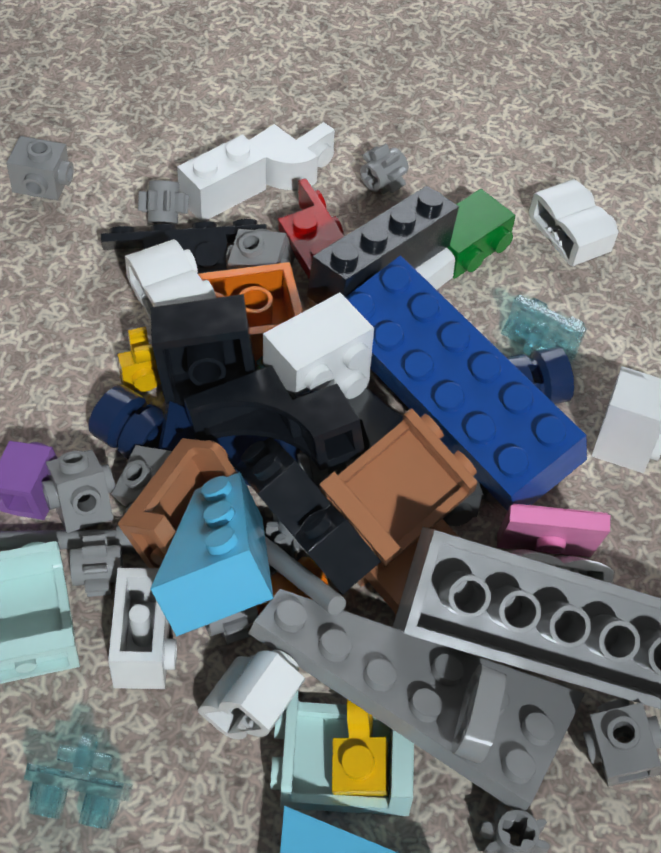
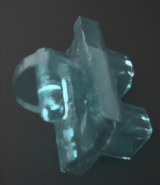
M519 294L513 300L510 315L501 334L524 345L523 353L529 356L534 351L558 346L564 350L570 364H572L587 328H585L584 322L572 316L565 318L549 310L546 303L536 298L529 300Z
M90 733L83 734L78 747L60 744L58 748L57 760L72 763V772L27 763L23 779L33 782L30 791L28 813L61 819L68 789L86 794L78 824L100 829H111L118 813L121 800L129 801L133 785L90 776L93 768L110 771L114 759L112 754L97 752L98 737Z

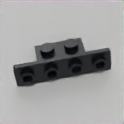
M241 219L234 221L233 226L217 227L215 222L203 221L193 223L192 228L176 229L173 224H157L151 226V231L134 232V228L130 226H118L110 228L109 233H103L100 236L103 250L147 249L175 239L183 250L189 249L192 252L197 264V274L229 270L226 266L227 243L235 241L238 229H267V225L257 224V220Z

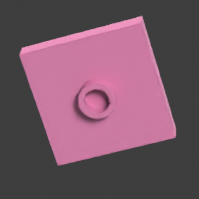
M513 503L510 505L497 532V548L528 549L547 554L591 557L610 532L611 515L603 512Z

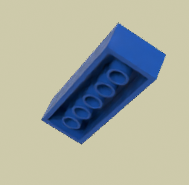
M401 255L345 297L374 327L370 366L373 372L409 409L412 408L419 417L427 414L436 422L444 434V437L440 440L453 454L459 450L470 460L477 470L474 477L507 511L513 503L534 504L587 460V435Z

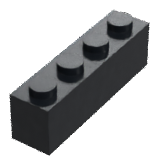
M428 186L423 187L312 257L307 297L316 304L325 301L339 292L344 297H347L400 255L416 269L450 246L459 206L438 191Z

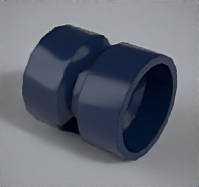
M556 346L532 352L530 357L525 354L506 357L554 404L571 401L574 395V375L568 356L562 348Z
M117 385L108 390L97 402L89 419V431L94 437L109 447L118 448L120 454L129 460L136 445L159 448L165 411L156 405H147L145 398L127 386Z

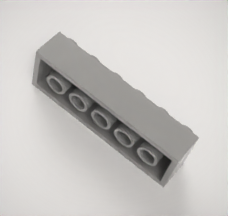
M422 527L393 626L409 636L637 703L643 702L644 705L661 709V598L434 529Z

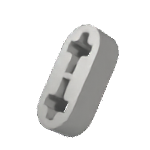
M479 664L475 669L462 701L452 744L453 754L476 764H481L484 761L497 731L507 683L506 674L483 664Z

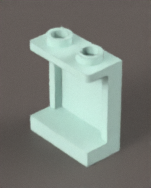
M31 542L22 548L1 551L0 684L80 667L58 542Z
M297 691L275 723L274 739H284L283 757H272L270 790H281L280 808L287 806L292 809L409 816L413 801L414 743L373 717V737H386L388 741V796L334 795L332 793L333 738H349L347 705L298 701Z

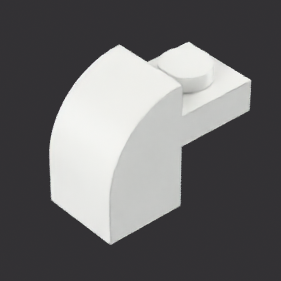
M323 122L295 140L274 124L251 138L249 141L266 156V184L284 190H298V180L304 178L308 180L311 186L316 184L317 168L326 166L333 157L335 130Z

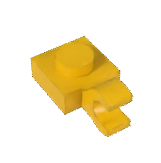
M146 326L128 330L130 351L117 354L121 383L133 391L146 392L153 390L158 385H161L153 347L148 342Z
M347 699L349 738H333L332 793L334 795L364 797L388 796L387 738L373 737V716Z

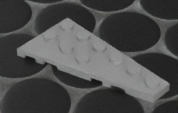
M279 589L274 599L267 604L255 619L248 633L272 650L277 649L291 656L301 669L513 810L526 811L531 805L585 693L463 651L403 634L396 628L346 611H342L338 615H331L314 600ZM483 664L506 674L507 683L492 746L481 764H476L453 754L452 744L466 688L477 666Z

